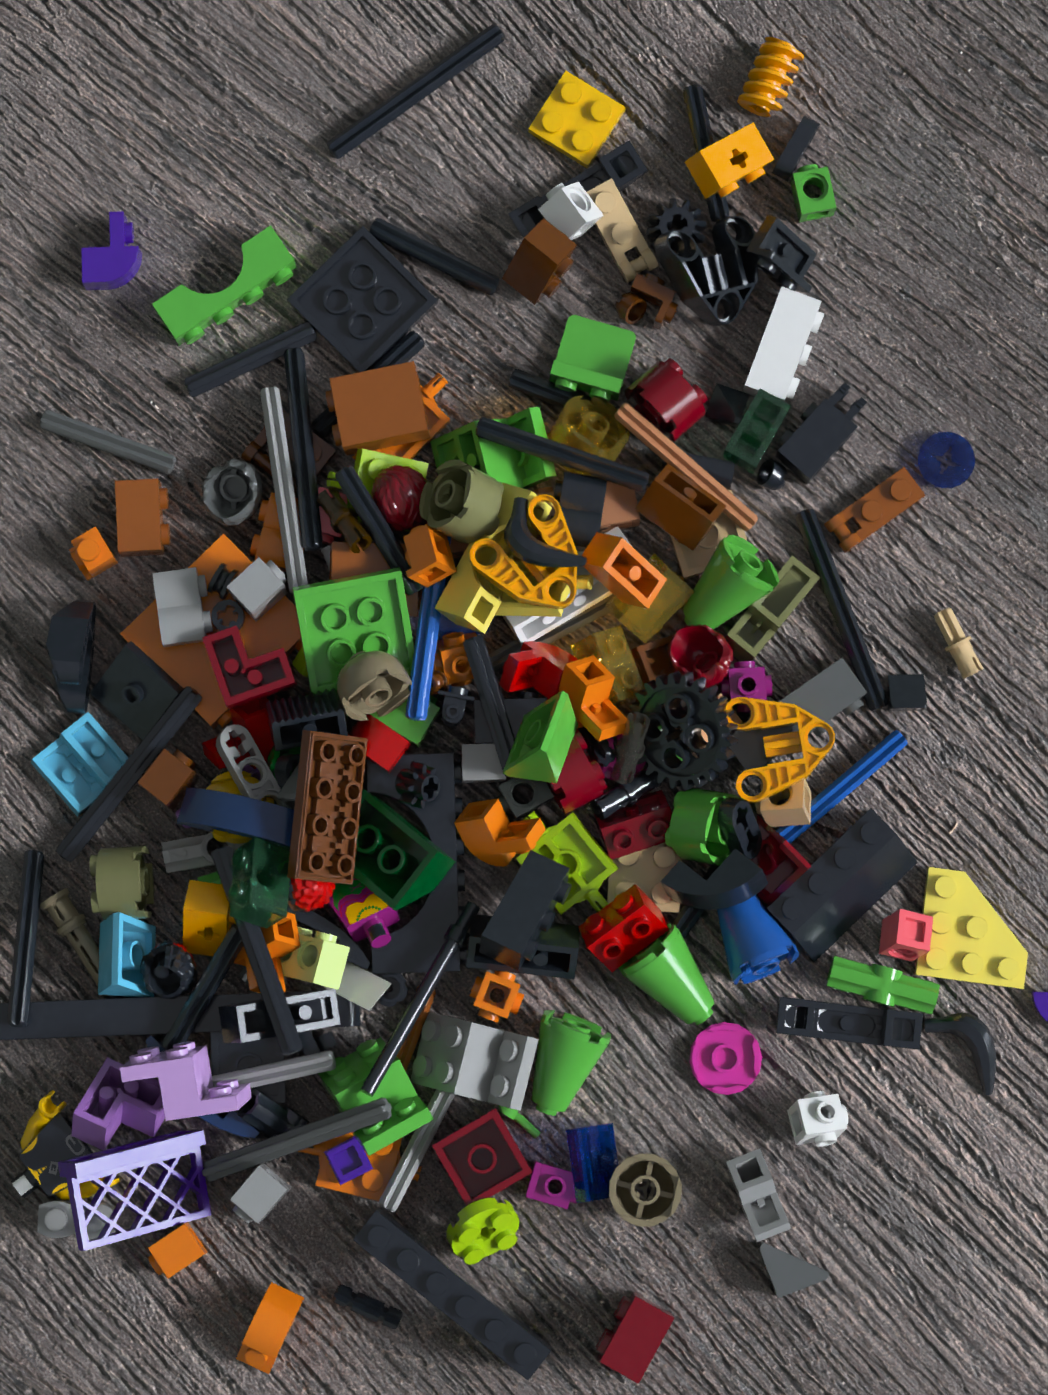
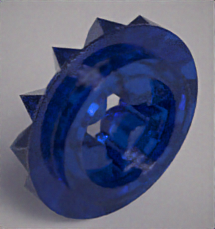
M940 432L930 436L923 443L918 454L917 466L922 473L923 479L933 484L935 488L952 489L963 484L972 474L975 465V455L971 445L965 438L953 432ZM951 447V460L956 462L955 467L948 466L941 474V462L933 456H943Z

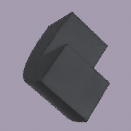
M737 849L732 851L707 880L679 860L660 881L667 895L673 900L692 908L708 910L728 908L740 904L755 896L768 884L763 869Z

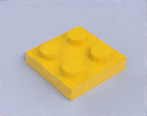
M565 71L528 128V133L588 169L622 117L626 107L568 71Z

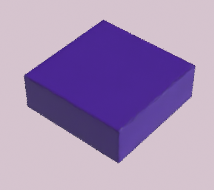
M355 1137L324 1152L340 1186L373 1170L363 1147Z

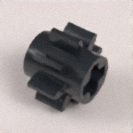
M411 761L410 769H401L395 780L396 791L401 795L399 801L421 809L424 808L425 801H434L440 791V780L434 775L436 769L415 761Z

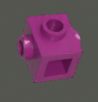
M755 661L733 663L734 668H729L727 676L720 682V694L728 698L727 702L736 697L767 700V697H772L771 675H765V666L755 667ZM744 679H750L754 683L753 691L746 692L742 689L741 683ZM738 703L732 707L733 709L737 708L738 714L751 713L750 708L745 704Z

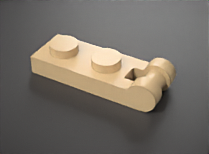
M611 178L587 191V194L604 215L594 225L624 280L629 283L635 279L636 274L645 269L651 271L658 267L656 257L648 247L613 179ZM635 247L640 257L629 262L624 253Z

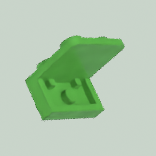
M571 315L567 319L556 360L553 361L550 382L555 383V387L564 391L575 392L577 389L590 393L589 396L599 401L610 402V399L618 401L635 344V333L578 315Z

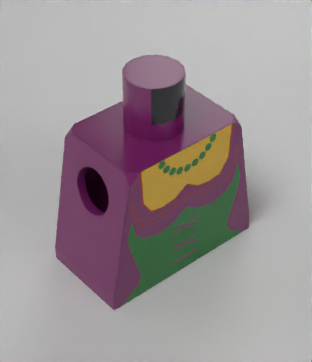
M354 876L353 885L335 883L333 895L329 898L330 902L327 905L351 939L358 942L368 937L373 948H380L391 941V935L387 927L396 924L400 920L398 910H393Z

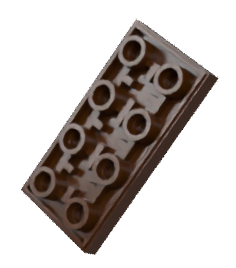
M302 731L287 878L353 885L367 738L317 731Z

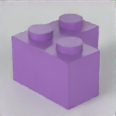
M108 1057L75 1109L72 1121L71 1136L101 1150L106 1149L121 1123L154 1137L165 1119L159 1080L148 1078L122 1082L120 1067L123 1064Z

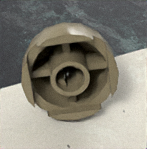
M361 651L354 654L341 669L337 678V693L345 713L351 719L365 721L368 720L366 714L377 712L379 717H382L397 709L409 697L408 685H412V681L401 662L388 652Z
M638 1153L625 1158L614 1169L609 1180V1198L614 1210L624 1221L635 1226L652 1227L666 1221L676 1212L681 1201L682 1183L676 1169L666 1159L655 1154ZM642 1182H647L644 1186L638 1185L639 1183L642 1184ZM649 1186H651V1190L649 1194H647L646 1189ZM637 1189L642 1190L644 1196L640 1195Z

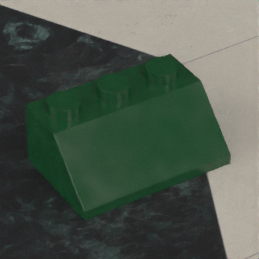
M363 789L354 877L393 910L397 911L433 891L456 861L386 803Z

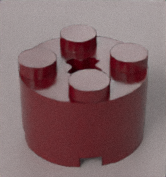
M668 358L665 362L657 361L626 388L625 396L627 400L633 396L637 403L634 409L659 431L669 436V439L674 443L705 415L703 404L708 398L696 384L691 386L682 376L683 370L678 363Z
M576 729L557 783L546 782L560 809L562 808L565 815L603 795V791L608 789L603 779L605 776L596 759L591 760L586 750L588 746L578 729Z

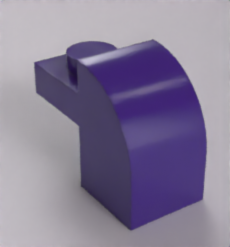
M124 211L109 212L110 247L81 248L82 284L86 290H111L119 288L131 281L140 268L142 253L139 246H128V244L134 243L133 222H127Z

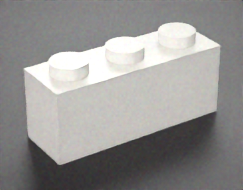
M781 286L742 392L779 406H783L786 397L793 399L800 379L794 377L798 364L806 365L812 346L806 344L810 331L817 334L824 317V313L818 311L822 301Z

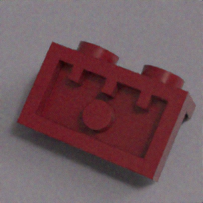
M662 790L638 798L637 803L633 806H625L604 820H600L595 814L594 816L610 859H616L665 843V834L670 827L672 812Z

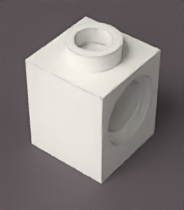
M579 182L564 186L563 183L555 186L546 194L548 201L538 209L549 223L566 234L571 240L581 237L604 216Z

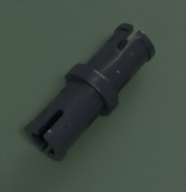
M647 766L626 780L620 779L616 781L613 788L590 801L593 813L600 820H604L625 806H633L642 795L661 786V784L657 783L658 772L646 775Z

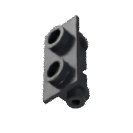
M447 686L446 692L438 691L437 699L444 700L441 718L447 726L454 727L459 725L463 719L465 705H473L474 697L467 696L468 689Z

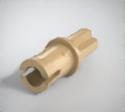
M945 608L937 612L934 618L948 644L945 650L950 651L962 678H967L983 670L984 668L969 641L972 638L971 636H965L953 610Z

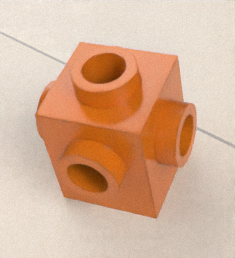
M451 632L442 636L441 640H437L433 670H440L446 675L447 685L451 684V686L455 687L465 686L474 679L463 642L466 639L476 637L477 634L475 632L467 634Z
M487 971L484 978L477 976L470 997L475 998L473 1006L480 1008L478 1016L498 1023L500 1017L508 1019L510 1013L517 1015L524 994L518 992L521 985L514 982L516 975L503 971H495L494 974ZM494 989H500L504 993V999L499 1003H495L490 999V993Z

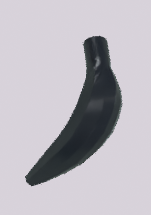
M522 497L514 498L512 514L504 531V540L509 550L517 558L526 563L541 567H578L586 565V557L547 545L533 537L527 527L528 500Z
M961 1012L942 1018L925 1019L926 1033H950L966 1043L973 1056L984 1096L991 1095L995 1084L996 1050L988 1027L979 1018L970 1013Z

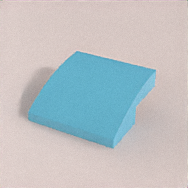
M87 712L65 729L58 739L32 758L31 764L78 817L89 808L125 763L128 756L94 717Z

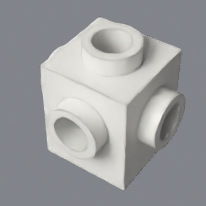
M824 1091L812 1092L805 1095L804 1099L797 1100L787 1110L796 1145L815 1142L817 1147L828 1146L836 1143L837 1138L847 1129L848 1113L846 1107L840 1102L839 1094L825 1095Z

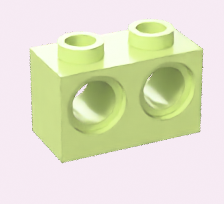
M297 927L301 947L280 958L283 976L339 990L350 947L337 944V936L316 931L313 938L312 930Z

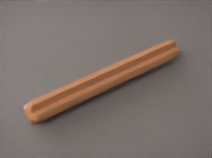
M624 403L616 411L615 419L667 464L669 463L724 503L726 507L723 513L741 529L748 531L755 525L758 517L754 512L630 404Z

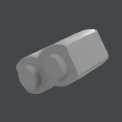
M196 567L153 573L163 647L203 642L202 637H205L206 633L213 632L210 610L203 611L201 597L208 596L205 575L198 576Z
M53 1200L39 1205L37 1232L51 1238L76 1235L70 1201ZM100 1202L96 1210L109 1218L116 1206L107 1202ZM94 1215L86 1226L89 1240L97 1238L105 1226V1223ZM112 1229L110 1234L115 1233L116 1231Z

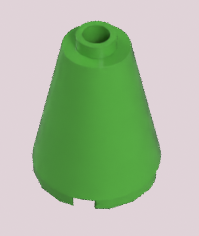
M728 535L726 539L724 537L717 545L683 608L686 624L707 625L714 630L772 592L779 583L778 573L768 558L763 563L755 555L759 549L745 539L736 535Z
M669 923L667 924L669 928L667 932L618 969L624 977L684 1023L691 1024L694 1022L696 1025H699L713 1014L711 1008L715 1001L680 930L675 924L671 925Z
M544 1010L540 1021L531 1100L537 1104L536 1109L538 1111L556 1116L557 1111L565 1112L609 1045L611 1033L607 1032L602 1036L600 1034L602 1027L591 1021L565 1012L562 1019L553 1017L555 1010Z

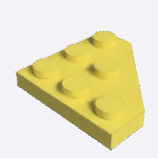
M928 867L922 914L933 917L931 945L928 953L916 959L914 975L1024 989L1028 952L964 871Z

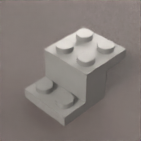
M429 1012L422 1027V1035L412 1067L411 1083L521 1111L539 1039Z

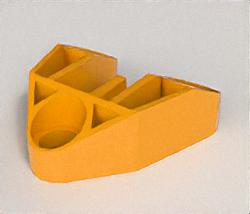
M540 494L534 497L528 506V519L541 538L540 541L578 555L558 501L548 494ZM547 502L554 507L555 514L551 520L542 522L535 517L533 510L538 503ZM483 538L472 545L470 549V563L473 569L517 602L553 609H564L574 601L577 587V567H560L555 570L554 567H541L521 560L538 582L536 586H533L515 561L508 557L496 541ZM482 546L492 547L497 554L495 562L489 566L479 564L475 558L476 551ZM561 581L569 586L570 596L566 600L558 602L551 598L549 588L553 583Z
M736 697L731 699L724 708V710H731L738 703L745 704L750 708V719L744 724H737L738 728L734 729L736 731L757 729L763 731L798 725L799 731L763 736L766 758L802 752L803 758L771 763L765 767L743 771L736 780V790L738 795L749 803L762 801L806 779L835 743V733L828 723L795 704ZM728 717V722H729V723H734V722L731 720V718ZM821 727L828 732L829 742L825 747L815 748L811 746L808 741V734L812 729ZM755 775L762 780L763 789L758 795L748 796L743 792L742 782L747 776Z

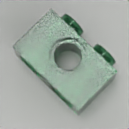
M760 388L726 446L722 457L754 474L786 418L791 405Z
M256 837L235 849L231 860L233 878L228 894L230 900L229 916L266 929L287 917L290 882L287 874L290 849Z

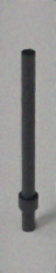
M468 901L456 923L450 924L443 936L445 939L444 944L360 1088L366 1095L374 1096L456 950L462 948L469 937L467 931L480 910L478 905Z

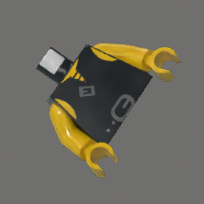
M54 1090L40 1099L39 1107L29 1119L20 1141L23 1151L19 1154V1158L27 1169L11 1180V1182L23 1198L27 1197L38 1187H41L48 1197L56 1195L62 1200H70L66 1177H60L58 1162L94 1153L86 1142L71 1136L72 1122L64 1112L59 1113L66 1107L67 1103L63 1101L58 1106L53 1104L51 1096L55 1093ZM105 1177L98 1178V1179L103 1182V1180L105 1179ZM120 1179L113 1180L110 1187L118 1184ZM91 1181L79 1183L82 1199L96 1194L99 1189Z

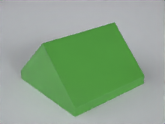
M560 691L524 715L503 774L508 777L557 783L571 741L578 727L569 695L566 692Z

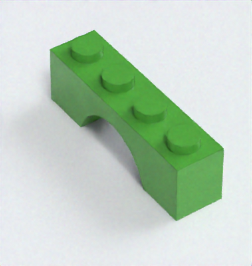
M271 225L241 244L243 252L242 268L237 279L226 289L216 293L204 294L192 291L181 284L152 303L155 312L178 346L184 342L187 345L194 343L205 334L203 331L214 322L217 325L226 322L234 315L233 310L243 303L246 305L253 304L264 295V289L273 283L279 286L294 275L292 271L297 268L295 260Z

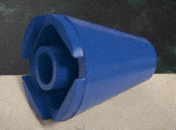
M757 895L740 904L717 909L729 974L734 985L738 984L740 978L743 984H748L770 976L781 970L779 964L786 958L789 964H791L799 957L795 944Z

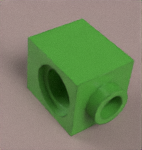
M811 164L798 168L797 173H793L790 184L799 223L834 216L837 207L828 167L818 168L817 164ZM810 184L816 185L820 188L822 195L818 198H810L804 193L803 188Z

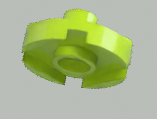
M484 1198L464 1207L457 1214L460 1220L454 1227H452L451 1223L449 1224L446 1231L447 1241L453 1252L463 1258L466 1264H476L482 1258L492 1255L499 1250L510 1249L516 1244L518 1238L515 1233L519 1227V1218L509 1201L504 1200L505 1204L498 1203L495 1198Z

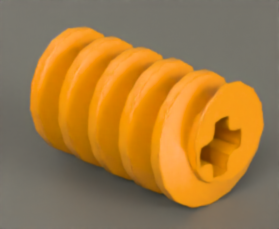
M766 37V42L761 44L759 49L761 55L757 56L754 60L755 68L751 69L748 74L750 81L744 83V93L739 95L737 100L744 109L761 117H771L770 110H782V106L775 101V98H787L788 93L780 87L781 85L792 86L793 80L786 73H797L799 70L791 61L792 59L802 61L804 55L788 42L774 37Z

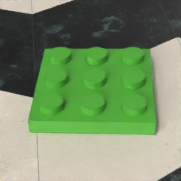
M400 567L292 587L311 692L316 694L318 691L323 693L325 689L331 691L332 688H335L337 690V678L341 669L354 654L361 651L388 652L401 662L408 675L411 676L414 643Z

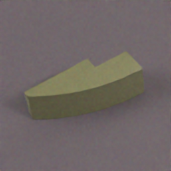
M793 555L778 572L779 583L774 590L753 603L725 636L726 641L733 650V656L740 662L753 661L820 579L818 575Z

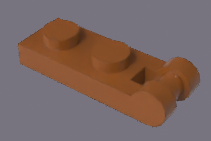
M903 467L842 512L835 515L824 526L829 533L834 532L841 542L839 544L840 548L844 553H847L924 498L925 494L907 469ZM851 519L859 527V530L853 534L845 525Z

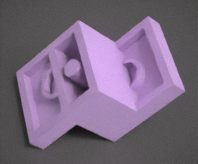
M195 1041L174 1044L173 1049L160 1052L159 1047L137 1050L138 1054L129 1056L130 1060L120 1067L122 1082L158 1077L166 1121L236 1111L252 1098L250 1083L239 1084L238 1079L220 1081L216 1083L217 1087H214L207 1045L196 1047Z

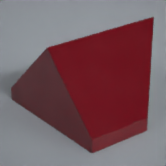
M757 815V824L762 835V845L758 855L750 860L763 869L768 884L757 895L769 906L800 878L811 865L785 838Z

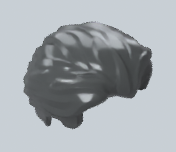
M231 459L223 466L213 467L204 480L202 487L203 504L207 514L216 522L226 525H238L251 518L256 513L263 494L262 482L256 467L238 459Z

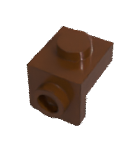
M637 274L630 293L637 294L646 302L660 308L653 326L660 330L663 322L665 321L670 324L679 305L673 302L676 291L665 287V281L657 276L646 274L644 277Z

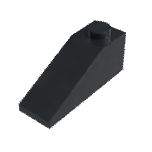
M332 988L285 996L298 1032L341 1025L336 989ZM263 999L218 1007L223 1043H244L276 1037Z

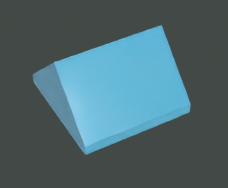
M121 912L112 913L106 920L100 923L98 995L139 998L154 997V993H150L145 988L146 984L143 981V974L140 973V965L143 956L155 948L156 926Z

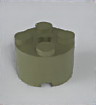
M449 460L440 465L435 470L439 475L433 483L427 481L423 488L419 504L421 517L427 521L428 526L461 543H472L485 534H493L499 525L498 514L504 491L503 484L460 460Z
M146 846L101 848L98 855L90 856V873L92 877H96V891H93L91 894L93 913H101L104 920L116 912H121L135 919L151 917L152 912L146 911L147 904H154V872L152 863H145L143 854H150Z

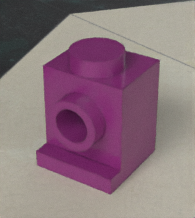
M535 1161L525 1197L568 1209L570 1202L577 1204L583 1183L576 1181L578 1173ZM553 1179H557L562 1183V1190L556 1194L551 1193L548 1189V1184Z

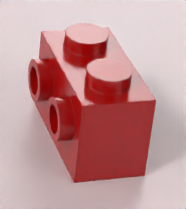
M636 884L617 895L612 902L599 912L588 917L579 926L586 947L611 972L615 971L669 930L660 908Z

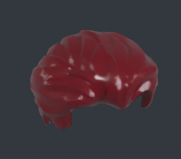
M394 465L382 469L378 476L375 477L371 491V497L389 527L394 531L401 532L406 529L411 531L417 526L427 524V521L420 515L419 504L423 488L428 480L418 471L406 466Z
M698 624L687 625L684 628L678 629L672 636L668 650L674 670L679 671L681 676L693 672L694 681L705 677V688L720 683L727 676L730 663L733 661V650L722 634L714 631L707 625Z

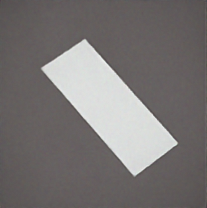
M346 960L339 990L336 989V994L370 1011L392 983Z

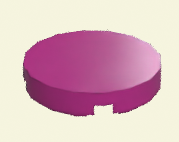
M727 1022L710 1025L700 1032L691 1045L689 1056L692 1074L699 1084L713 1093L725 1095L741 1092L752 1084L760 1072L762 1061L759 1043L750 1031L738 1024Z

